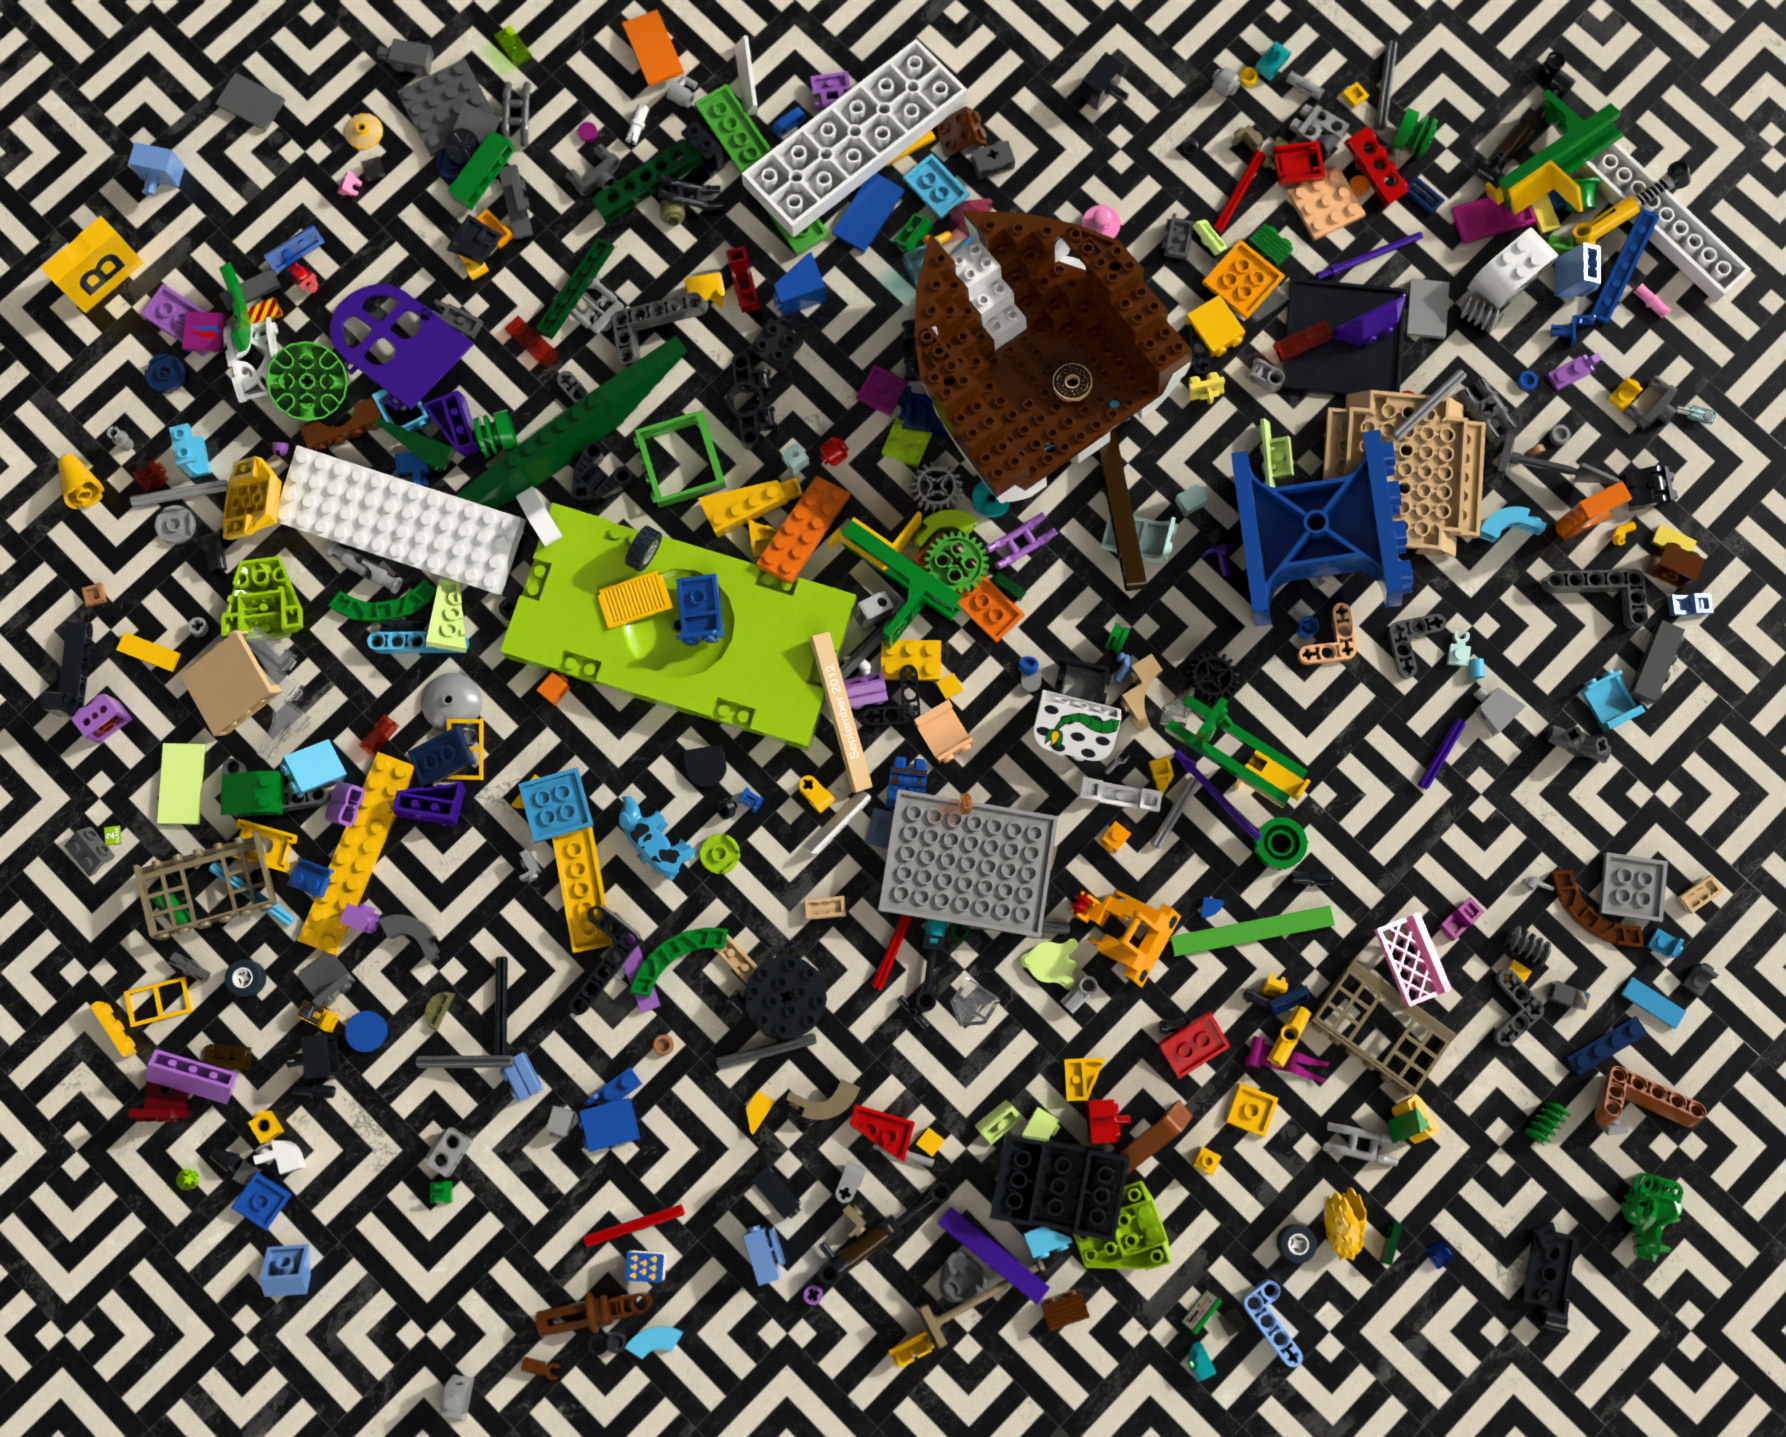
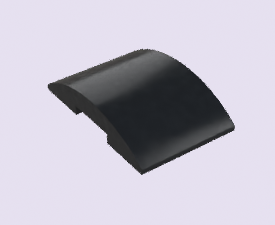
M1005 1134L990 1218L1028 1226H1042L1072 1232L1076 1235L1115 1241L1130 1157L1063 1141Z

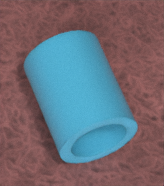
M1470 659V678H1484V659Z

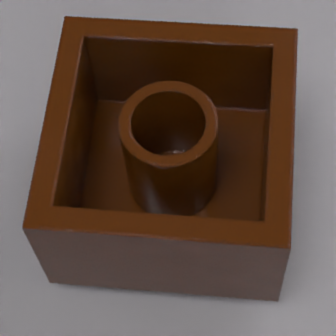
M1667 542L1653 553L1645 573L1682 590L1697 580L1705 558L1700 557L1697 552L1682 549L1677 543Z

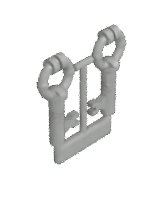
M597 273L588 288L596 289L602 294V298L596 301L601 307L608 301H611L613 304L603 312L582 295L581 298L601 314L593 324L589 320L590 317L595 315V312L590 308L583 315L575 308L570 313L586 329L590 328L596 334H599L612 321L613 315L617 311L624 309V305L617 300V297L600 283L599 273Z

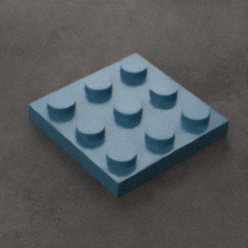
M578 767L518 784L534 843L594 826Z

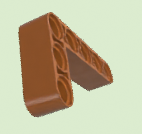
M1614 1066L1602 1077L1595 1109L1596 1120L1604 1126H1609L1621 1115L1625 1099L1689 1128L1698 1124L1707 1114L1705 1107L1701 1103L1620 1066Z
M1180 1100L1173 1103L1156 1123L1117 1153L1130 1157L1127 1175L1175 1138L1186 1127L1193 1115Z

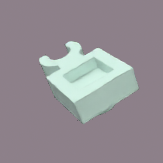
M1456 630L1452 636L1455 644L1451 643L1449 645L1447 664L1468 667L1471 646H1465V643L1469 640L1470 634L1466 632L1464 639H1460L1458 637L1459 631Z

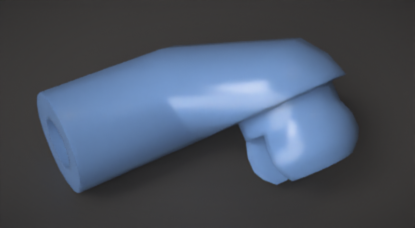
M1123 652L1116 659L1117 662L1121 663V666L1113 677L1121 683L1130 670L1131 662L1130 656L1125 655Z

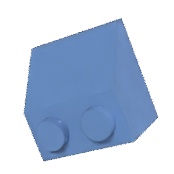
M310 1245L267 1247L259 1278L264 1297L307 1294L311 1278Z

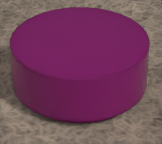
M584 122L578 127V135L582 141L592 142L597 138L598 131L593 123Z

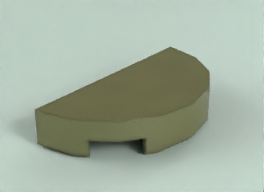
M438 993L431 997L426 1004V1020L429 1027L437 1032L455 993Z

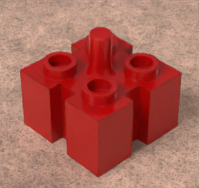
M1114 1099L1085 1101L1088 1143L1117 1142V1138H1120L1119 1125L1130 1124V1116H1119L1118 1103L1115 1104Z

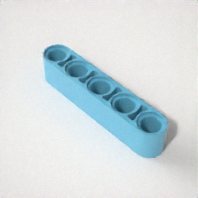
M428 631L374 632L367 639L369 647L379 654L462 653L425 646ZM465 636V643H466V647H467V649H468V648H469V640H468L467 637ZM382 639V644L379 647H375L376 640ZM398 639H402V644L398 647H395V641ZM417 639H423L420 646L416 647L414 645Z

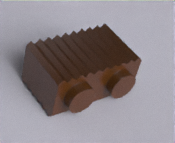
M1076 1289L1064 1292V1297L1057 1299L1056 1296L1044 1299L1045 1303L1041 1304L1050 1331L1090 1318L1081 1291L1077 1292Z

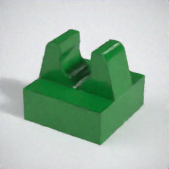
M452 1181L430 1182V1204L453 1202Z

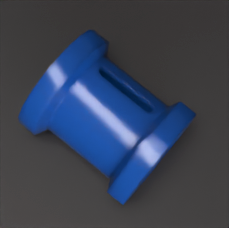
M746 787L740 795L738 803H743L755 813L761 806L764 797H758Z

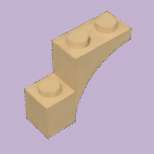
M1152 654L1131 666L1129 675L1132 681L1139 685L1123 694L1120 698L1122 709L1125 712H1129L1132 717L1131 722L1136 729H1140L1141 732L1148 729L1151 725L1146 716L1144 706L1146 690L1151 681L1162 672V668Z

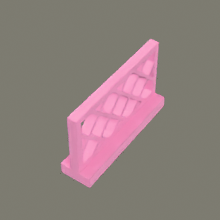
M1420 913L1374 930L1406 1008L1452 990ZM1402 923H1404L1407 931L1406 936L1399 932ZM1386 930L1393 934L1390 942L1385 939L1382 931ZM1397 937L1405 940L1403 948L1395 945ZM1409 943L1414 947V955L1407 952ZM1393 949L1401 953L1399 961L1393 958ZM1405 956L1413 960L1410 968L1403 964ZM1417 962L1421 964L1423 974L1415 971ZM1401 969L1409 972L1407 981L1401 978ZM1413 975L1421 979L1419 987L1411 984ZM1425 982L1429 983L1432 993L1423 990ZM1409 988L1417 992L1413 1001H1411L1408 994Z

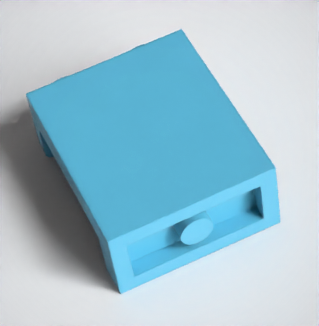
M188 423L169 427L176 465L192 479L210 475L211 471L204 437L202 435L192 437L191 427Z
M1612 669L1602 674L1603 679L1597 681L1594 678L1584 683L1586 687L1580 690L1603 733L1645 712L1642 705L1636 706L1620 677V674H1622L1621 670L1614 672Z
M329 739L284 756L280 765L282 774L284 776L287 775L290 781L291 791L296 793L298 798L303 797L304 793L333 781L336 784L342 782L347 774Z

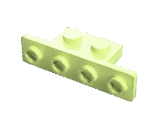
M1265 418L1260 419L1261 425L1258 426L1259 435L1262 437L1260 451L1262 456H1264L1262 472L1265 474L1266 481L1263 484L1275 487V479L1294 476L1291 438L1285 436L1271 439L1270 423Z

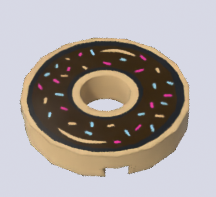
M1076 363L1061 366L1053 376L1052 385L1055 394L1066 402L1083 400L1092 389L1091 373L1086 367ZM1070 379H1075L1078 384L1070 387L1067 382Z

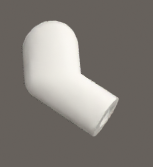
M844 656V663H845L851 656ZM864 660L857 668L860 669L861 675H868L871 665L867 660Z

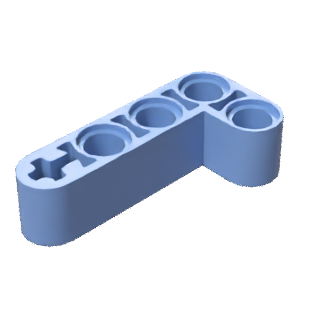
M1269 1279L1263 1280L1242 1296L1241 1304L1280 1359L1290 1367H1297L1302 1363L1303 1355L1268 1307L1269 1304L1279 1297L1280 1287ZM1272 1284L1274 1291L1271 1295L1266 1296L1264 1289L1267 1285ZM1251 1297L1257 1299V1305L1254 1308H1249L1247 1304ZM1269 1315V1324L1262 1326L1260 1322L1262 1316ZM1276 1333H1282L1283 1340L1279 1344L1274 1343L1273 1338ZM1287 1347L1289 1351L1294 1353V1360L1288 1359L1289 1354L1284 1350V1348Z

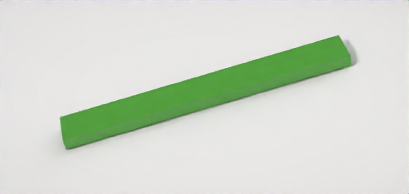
M1329 905L1170 936L1174 957L1330 927L1335 924Z

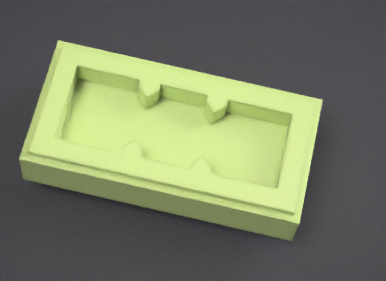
M1207 220L1196 221L1192 225L1201 237L1202 243L1209 247L1215 256L1224 254L1228 250V247Z

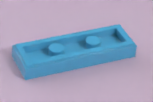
M1630 977L1620 994L1673 1029L1677 1028L1686 1013L1685 1010L1633 977Z

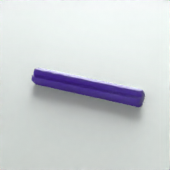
M1456 719L1418 782L1420 788L1427 790L1466 725L1462 720Z

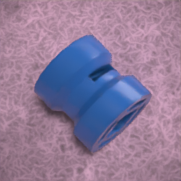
M1313 616L1303 617L1296 625V633L1302 639H1310L1319 629V622Z

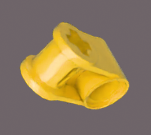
M808 775L801 778L799 782L800 792L812 807L821 814L835 801L834 797L813 776ZM804 782H812V789L810 790L809 788H807L805 790Z

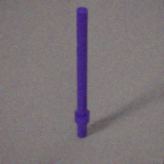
M1420 231L1340 264L1334 263L1329 265L1327 269L1315 273L1316 278L1320 280L1330 275L1332 277L1336 276L1345 269L1423 239V234Z
M1180 750L1174 753V756L1183 765V769L1188 774L1191 773L1257 842L1262 837L1260 833L1196 768L1197 765L1192 759L1189 760Z

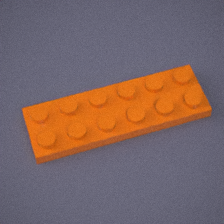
M816 475L757 561L756 567L791 585L849 500L851 493Z
M941 532L912 559L923 570L924 566L928 565V563L924 562V558L929 557L926 551H932L930 548L931 543L937 545L936 538H939L941 541L943 540ZM956 547L952 549L957 554L961 553ZM945 550V553L951 557L949 551ZM944 558L938 559L937 563L941 566H944L948 563V561ZM953 560V566L958 565L960 568V561L956 563ZM971 561L965 564L969 569L976 567ZM961 569L963 575L968 577V574ZM956 573L949 576L953 581L960 579V576ZM981 577L983 583L976 582L977 589L975 590L970 587L969 594L966 590H963L962 599L957 604L997 644L1025 614L987 577Z

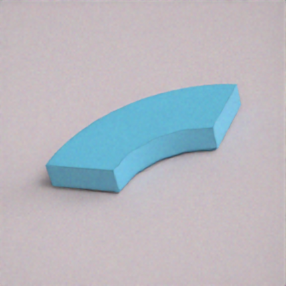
M669 1326L651 1327L635 1335L625 1346V1349L641 1359L655 1349H666L672 1352L683 1332Z

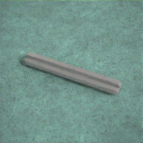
M1190 777L1151 841L1154 847L1158 849L1162 847L1198 786L1199 781Z

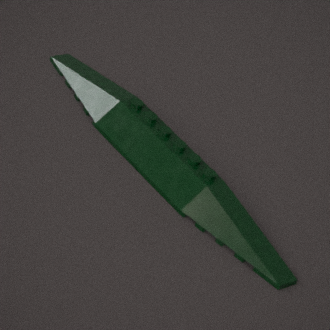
M674 336L597 387L529 437L460 491L456 497L496 509L513 502V500L517 499L516 496L528 488L533 486L536 489L579 457L588 443H598L621 426L625 419L634 412L642 400L651 393L652 389L663 380L664 376L673 369L688 351L679 339Z

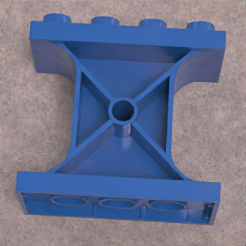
M1380 430L1363 432V460L1352 474L1322 481L1270 487L1262 484L1252 473L1247 451L1231 453L1252 611L1256 626L1272 624L1270 613L1272 597L1280 586L1290 581L1349 572H1363L1373 577L1380 585L1385 608L1402 606L1403 594L1412 593L1413 573L1411 561H1399L1398 554L1406 553L1407 533L1405 521H1393L1392 516L1401 514L1399 481L1387 482L1388 476H1395L1394 447L1392 441L1381 442Z

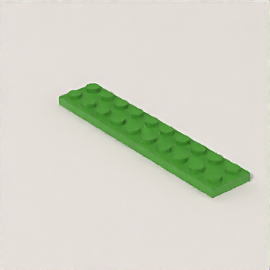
M727 83L694 103L696 109L741 175L772 150ZM766 210L796 256L829 237L828 231L819 218L795 237H792Z

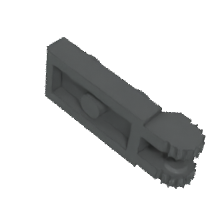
M435 299L433 304L444 310L441 315L432 310L433 313L455 330L475 339L484 322L449 303L446 304Z

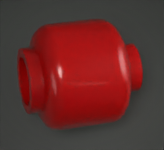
M831 437L820 446L822 454L819 457L825 465L829 463L832 466H837L848 457L847 451L849 448L840 437L838 439Z

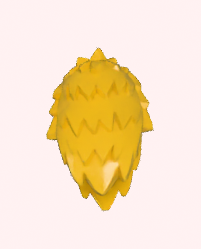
M1348 1188L1346 1194L1342 1193L1340 1196L1338 1192H1335L1332 1197L1329 1196L1324 1208V1224L1327 1239L1332 1250L1338 1254L1340 1261L1346 1258L1354 1260L1355 1255L1361 1252L1365 1243L1366 1209L1363 1207L1360 1195L1356 1194L1353 1188Z

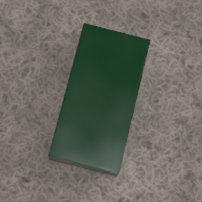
M1390 1221L1379 1262L1392 1265L1402 1224Z

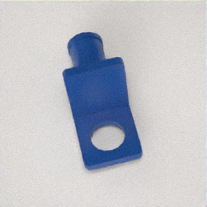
M1573 315L1569 325L1551 324L1550 336L1569 337L1570 346H1574L1576 325H1593L1596 315Z

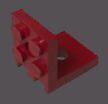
M146 1081L144 1109H129L128 1117H136V1122H156V1119L157 1122H177V1118L188 1117L189 1093L172 1088V1091L166 1094L163 1091V1085Z

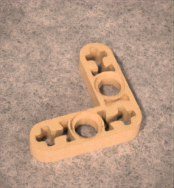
M1337 603L1331 610L1335 642L1302 647L1297 655L1300 663L1312 665L1347 661L1355 656L1357 648L1351 610L1347 604ZM1339 608H1341L1342 611H1345V613L1342 616L1343 621L1347 620V622H1341L1337 624V622L1341 620L1340 614H1336V611H1338ZM1342 626L1349 630V634L1346 637L1341 636L1338 632V629ZM1350 639V641L1346 643L1347 649H1351V652L1347 656L1345 652H1342V650L1345 648V642L1340 643V641H1347ZM1323 648H1329L1332 651L1331 658H1325L1322 655ZM1318 649L1317 655L1311 656L1309 660L1302 656L1305 651H1308V654H1313Z

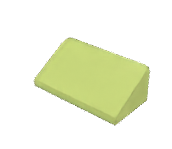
M1005 1100L980 1120L975 1127L991 1146L1018 1124L1022 1118L1013 1106Z

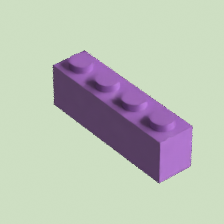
M155 1049L147 1066L145 1080L227 1104L234 1090L238 1073Z

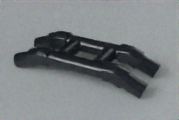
M661 172L656 174V179L671 188L675 187L676 194L663 188L658 189L657 194L663 197L664 200L674 204L679 203L698 207L702 210L723 208L722 201L701 200V194L721 193L720 185H699L676 180ZM683 189L693 191V198L684 197Z

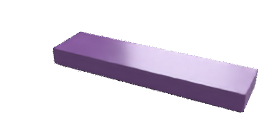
M628 934L626 942L634 945L635 937L632 934ZM639 945L623 965L630 985H632L637 971L644 963ZM618 951L620 958L622 960L623 955L620 951ZM654 987L650 997L634 994L641 1013L661 1006Z

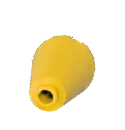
M65 454L61 456L57 464L63 499L66 505L73 509H78L77 506L88 508L100 501L103 497L102 491H104V488L99 480L75 455Z

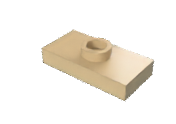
M1710 874L1678 896L1677 899L1688 914H1692L1724 890L1712 874Z
M834 896L804 899L805 920L846 917L845 897Z

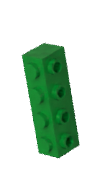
M491 130L483 139L480 147L472 154V158L467 165L461 169L456 180L450 184L447 192L455 201L472 211L516 149L509 140Z

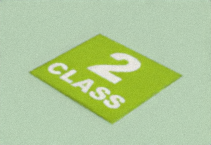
M120 826L104 828L106 845L122 843Z

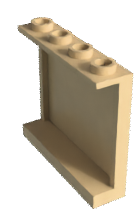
M234 630L230 632L225 640L216 643L210 652L199 657L200 660L187 666L186 671L180 675L213 736L228 735L282 693L279 685H270L244 637L249 634L248 631Z

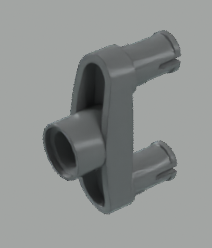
M598 144L597 146L600 149L595 147L593 153L603 162L584 179L574 169L570 170L571 174L567 173L565 176L582 196H587L598 188L604 191L616 181L612 175L619 167L620 159L614 153H610L602 144Z
M1657 375L1648 384V386L1662 395V398L1648 413H1644L1630 403L1623 411V414L1637 423L1636 425L1642 430L1650 426L1657 419L1666 425L1677 412L1669 404L1678 389L1672 384H1667Z

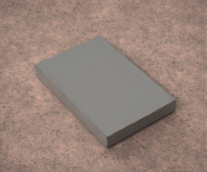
M1410 279L1406 336L1435 339L1446 338L1450 282Z

